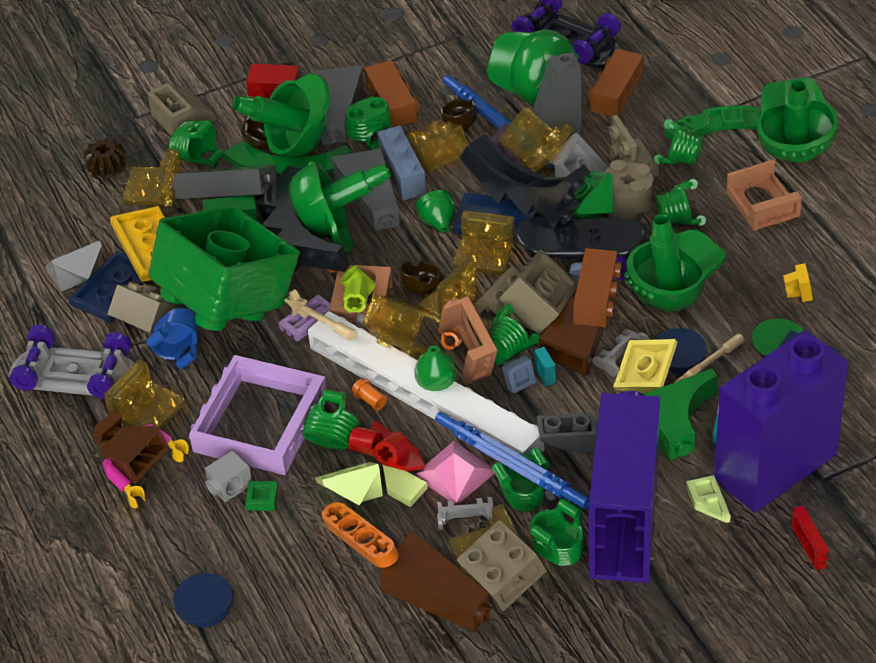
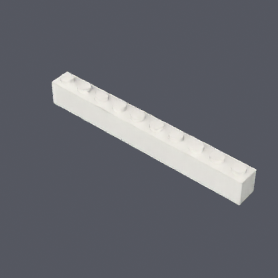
M330 311L324 315L336 323L341 322L355 330L356 337L353 340H348L334 332L333 328L319 320L308 329L310 349L359 377L369 380L373 385L434 420L438 412H443L458 422H466L519 454L530 456L529 453L534 448H539L541 452L544 451V443L539 440L537 425L526 422L515 413L508 412L496 405L492 400L483 398L472 389L464 387L455 381L450 387L441 391L423 389L415 380L416 359L410 357L406 352L392 347L385 340L374 337L365 329L358 328L349 323L345 318L337 316Z

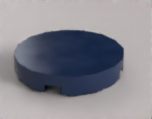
M683 328L669 329L660 333L654 339H676L678 342L669 368L674 374H685L706 359L707 346L705 340L692 330Z
M201 573L181 582L175 590L173 602L176 615L182 622L188 625L189 623L196 624V627H207L215 625L227 617L231 605L233 606L234 599L231 586L224 578L216 574Z

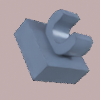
M527 356L517 360L512 358L503 363L502 369L507 389L514 394L536 383L531 359Z

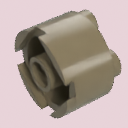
M621 160L612 161L610 167L604 171L609 172L613 176V213L609 214L617 218L633 219L637 218V214L643 211L644 214L647 213L653 203V175L649 165L623 162Z

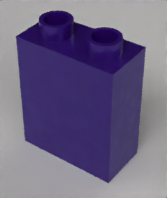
M805 329L720 387L714 476L721 486L752 512L756 513L837 455L848 361Z
M624 391L619 394L601 393L589 499L590 579L649 583L658 480L661 397L645 396L637 391Z

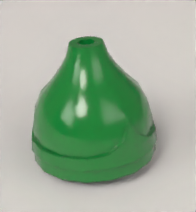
M434 190L420 197L415 206L421 220L428 226L438 229L441 233L447 232L455 212V203L451 193L447 190Z
M430 346L427 351L419 356L414 370L415 380L425 390L441 391L447 389L456 379V366L453 359L448 353L440 350L437 346Z

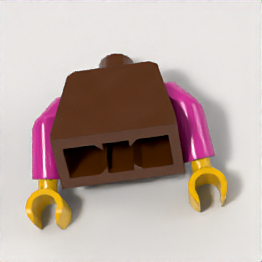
M153 424L125 426L111 439L102 441L100 445V455L104 460L102 466L108 479L121 492L125 491L127 493L130 506L138 508L134 497L140 496L146 501L145 493L142 487L132 486L131 484L137 483L169 448L172 449L173 460L182 462L184 460L182 452L188 454L189 451L188 443L185 440L173 441L171 435Z

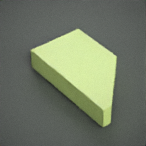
M383 465L387 494L405 505L411 507L428 489L427 482L411 473Z
M714 475L686 481L687 491L696 510L725 523L730 522L731 515Z

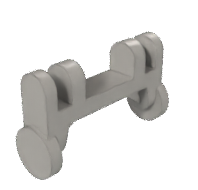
M625 329L622 331V334L615 338L618 345L610 352L602 350L592 361L595 366L605 370L610 376L616 377L620 371L616 361L625 353L629 340H650V338L643 332L636 333Z
M488 497L487 503H483L482 498H476V504L454 506L453 500L447 501V507H443L442 501L437 502L439 530H443V525H446L447 521L453 518L484 516L488 521L492 520V525L497 522L492 497Z

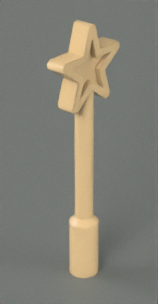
M296 289L289 292L290 296L284 299L291 306L294 317L298 314L303 318L310 315L334 329V332L348 340H353L356 337L355 330L341 322L336 323L306 306L307 299L300 298Z
M736 334L722 344V348L674 382L696 375L725 353H730L744 343V337L741 334Z

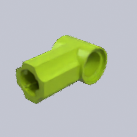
M355 265L346 271L340 281L345 287L343 307L349 313L362 312L366 308L368 296L376 286V283Z

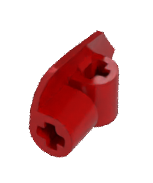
M377 421L373 422L370 429L357 426L352 430L348 442L351 451L376 457L381 464L404 471L424 469L420 450L410 444L404 434L391 432Z

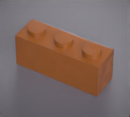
M616 49L612 57H608L604 71L599 72L595 86H591L589 89L590 111L608 116L617 115L619 117L643 75L644 55Z
M392 60L364 67L366 87L371 96L383 98L389 105L392 122L391 128L417 122L418 100L416 97L411 96L409 84L407 82L404 83L401 70L399 68L396 69Z
M585 248L573 304V324L606 328L608 317H613L614 301L611 299L612 297H617L618 281H615V278L620 279L622 263L617 262V251Z

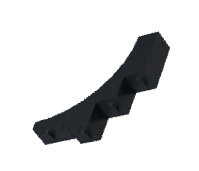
M486 134L466 146L460 156L462 162L497 204L507 199L508 201L512 200L525 216L533 210L535 213L540 212L552 228H555L560 223L566 225L575 218L574 212L580 205L576 200L578 197L576 193L587 185L585 180L591 173L585 165H582L566 177L553 178L539 175L509 158Z
M287 166L257 202L264 220L263 226L300 251L294 272L301 265L345 272L350 265L343 245L327 242L312 235L302 226L290 201L289 185L292 178L303 167Z

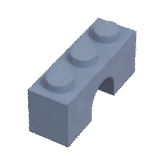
M401 126L378 131V149L381 148L385 164L389 169L392 168L394 184L402 201L425 195V172Z

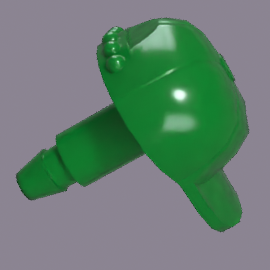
M543 29L531 33L505 32L500 34L494 41L486 71L488 78L494 84L515 93L526 104L534 106L549 57L574 52L578 60L579 55L575 53L573 45L566 36L553 30Z
M311 73L297 80L281 83L273 91L270 99L261 96L254 98L252 96H236L232 102V107L239 113L249 116L251 120L264 123L265 137L273 153L289 158H299L312 152L318 146L328 123L327 110L330 105V93L326 80L320 75Z
M798 78L773 82L764 86L761 96V115L757 122L758 139L766 153L775 159L801 163L814 159L832 146L838 134V118L835 110L825 101L815 81L810 78Z
M310 161L308 166L301 169L292 178L289 185L290 201L305 229L316 236L331 235L333 243L343 245L345 254L353 251L354 245L347 228L344 206L372 193V188L380 186L392 175L388 166L382 164L370 167V169L364 172L360 169L333 182L319 162Z
M659 214L653 219L650 241L637 246L630 252L626 265L627 271L624 273V277L628 279L627 284L632 286L638 298L647 306L665 312H679L696 303L704 288L705 280L725 262L726 253L707 235L698 230H687L676 234L668 217L664 214Z

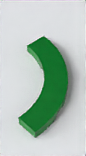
M744 105L715 107L702 110L701 114L692 117L689 115L676 121V123L699 136L727 129L757 130V122L761 115V110L757 106ZM664 129V136L673 140L676 130Z
M242 141L223 151V158L237 168L276 165L278 178L287 166L304 168L308 166L310 161L319 162L327 173L334 175L332 157L355 152L348 146L343 145L335 150L319 155L289 158L261 152Z

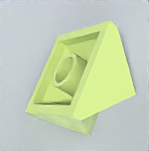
M368 462L315 477L318 484L357 505H360L361 502L383 496L380 470L376 463Z

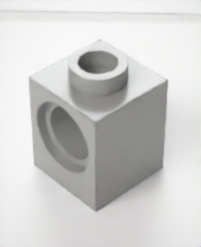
M233 450L205 468L207 477L205 484L212 495H218L224 502L247 489L249 481H252L249 466Z

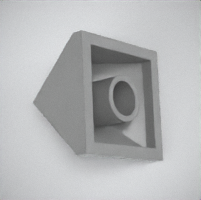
M578 133L573 134L548 158L555 166V177H566L582 165H585L591 172H604L609 167Z
M100 241L51 260L45 266L61 292L84 283L89 279L102 246Z

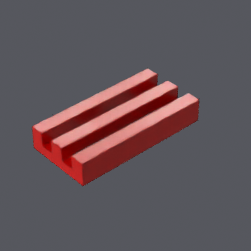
M803 505L795 507L792 514L791 528L816 570L827 568L826 561L828 556L826 553L829 552L826 543Z

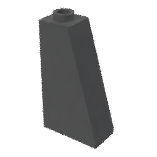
M574 52L549 57L527 126L529 136L541 145L569 139L575 133L582 136L581 66Z
M362 66L315 70L314 74L320 75L326 80L330 93V105L327 110L328 123L321 138L322 145L347 143L345 112L349 106L360 100L364 87Z
M381 148L332 157L335 180L337 181L360 169L364 172L370 169V167L385 164ZM390 178L380 186L372 188V193L353 201L375 231L400 226L398 205Z
M276 165L179 172L174 174L172 189L176 199L264 194L277 179Z

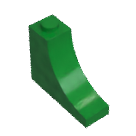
M713 369L644 394L645 396L661 397L659 447L669 461L678 457H684L694 451L695 431L689 419L694 410L703 401L717 394L718 375Z

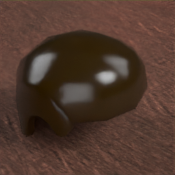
M454 99L440 108L443 123L452 130L470 128L477 118V108L474 100Z
M247 116L241 128L242 138L253 148L262 150L268 148L264 123L253 121Z
M407 260L400 266L402 284L411 293L425 294L431 292L441 282V271L435 264H428L420 260L417 265L413 266Z

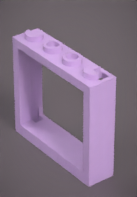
M234 355L228 367H224L219 383L213 386L211 397L207 404L202 405L200 416L196 423L191 425L188 438L191 440L193 452L220 459L233 450L250 467L286 475L305 439L302 435V430L304 429L310 407L318 404L324 390L327 389L325 376ZM241 381L303 395L275 450L212 435Z

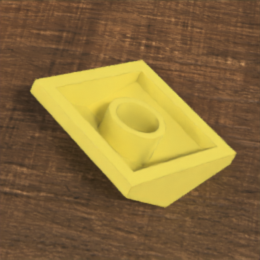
M676 339L629 340L613 387L623 392L637 391L642 394L663 387L678 343Z

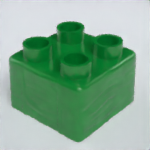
M226 206L159 219L148 274L155 283L161 286L160 295L164 300L173 304H184L196 313L194 318L196 324L208 330L219 331L225 329L229 320L242 318L249 321H261L264 319L267 311L281 308L285 303L284 299L288 294L300 251L239 208Z

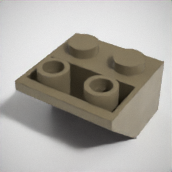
M167 83L147 92L151 115L171 136L186 120H209L211 122L217 120L212 111L192 91Z
M129 282L128 285L117 284L107 314L144 331L153 333L155 324L164 315L175 308H187V306L184 304H173L164 300L160 293L157 292L158 288L155 286Z

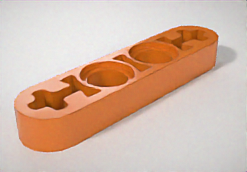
M335 502L323 509L322 518L326 527L375 566L385 568L397 561L399 553L392 539L345 504ZM358 525L355 529L346 532L348 528ZM374 537L370 542L361 544L364 540Z

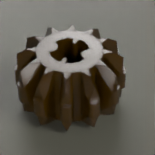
M107 137L103 141L96 139L95 144H88V149L84 150L86 168L88 172L93 173L94 177L102 175L103 178L107 175L114 177L115 172H122V167L126 165L125 149L122 144L117 143L116 139L111 141Z

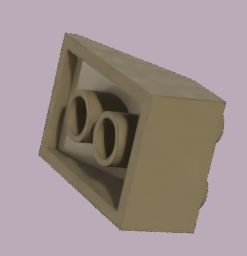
M540 249L499 299L503 302L504 306L506 304L512 305L514 313L523 320L525 326L540 335L561 313L576 291L578 282Z

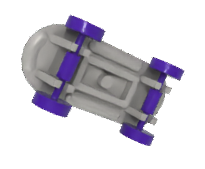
M34 325L30 328L27 335V351L13 362L9 371L11 384L20 390H43L81 394L101 399L118 398L128 395L136 389L140 380L138 367L132 360L126 357L132 346L127 336L117 332L109 333L103 343L104 352L61 347L53 348L55 334L50 328L43 325Z

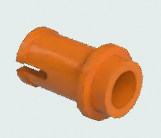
M456 328L441 335V344L445 349H454L462 342ZM447 336H453L455 341H449Z
M359 379L354 383L352 392L356 399L364 400L377 411L384 407L387 402V396L372 387L369 380Z

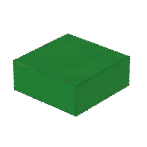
M249 481L246 509L275 511L278 494L277 481Z

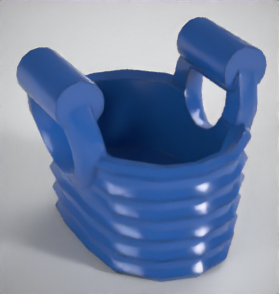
M186 308L171 310L155 324L153 333L146 340L148 346L157 356L163 359H176V365L180 369H184L197 359L198 324L194 320L195 314L193 311Z

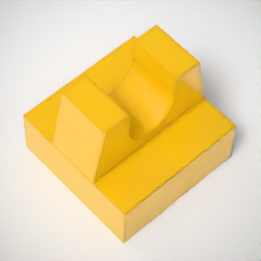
M806 263L795 265V272L783 275L787 297H801L802 302L812 301L813 297Z

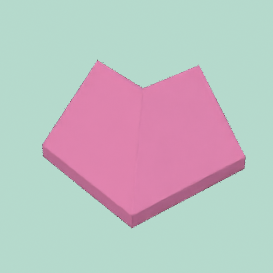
M453 441L425 464L424 469L418 470L415 476L427 482L428 487L448 501L453 500L454 505L457 506L495 473L490 465Z

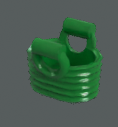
M380 97L366 98L349 106L345 112V132L347 136L355 141H365L369 150L378 149V139L371 142L372 135L378 131L391 128L392 125L387 101Z
M672 119L665 120L664 127L666 129H675L676 132L671 143L668 158H665L662 154H657L654 156V162L656 164L683 163L692 166L697 165L702 152L704 137L691 133L687 128L677 124Z
M186 120L170 138V153L173 158L214 167L223 157V151L214 147L216 132L213 123L209 120ZM213 152L207 159L201 157L204 153Z
M688 178L686 181L673 187L669 192L656 195L655 204L658 215H666L671 224L704 225L706 218L703 215L696 214L694 217H691L690 205L685 192L688 188L695 189L698 186V182L695 179Z
M506 304L497 311L496 317L493 319L488 330V334L497 349L494 362L496 365L503 364L512 356L531 349L539 343L540 336L533 333L528 337L522 325L509 317L514 312V308L510 304Z
M328 389L324 390L318 404L311 406L308 412L307 420L302 430V435L306 440L315 445L333 450L344 451L349 449L348 442L352 430L357 426H361L356 414L345 410V393ZM327 401L339 404V407L334 412L328 413L324 409V404Z
M539 448L532 449L529 453L530 456L521 454L546 470L549 467L548 461ZM497 462L492 466L503 495L514 509L527 512L533 511L541 505L544 488L503 465L501 462Z
M563 498L558 503L556 510H544L534 515L529 522L533 549L542 557L558 566L572 565L579 561L584 541V532L581 526L582 509ZM563 512L574 518V523L569 522Z

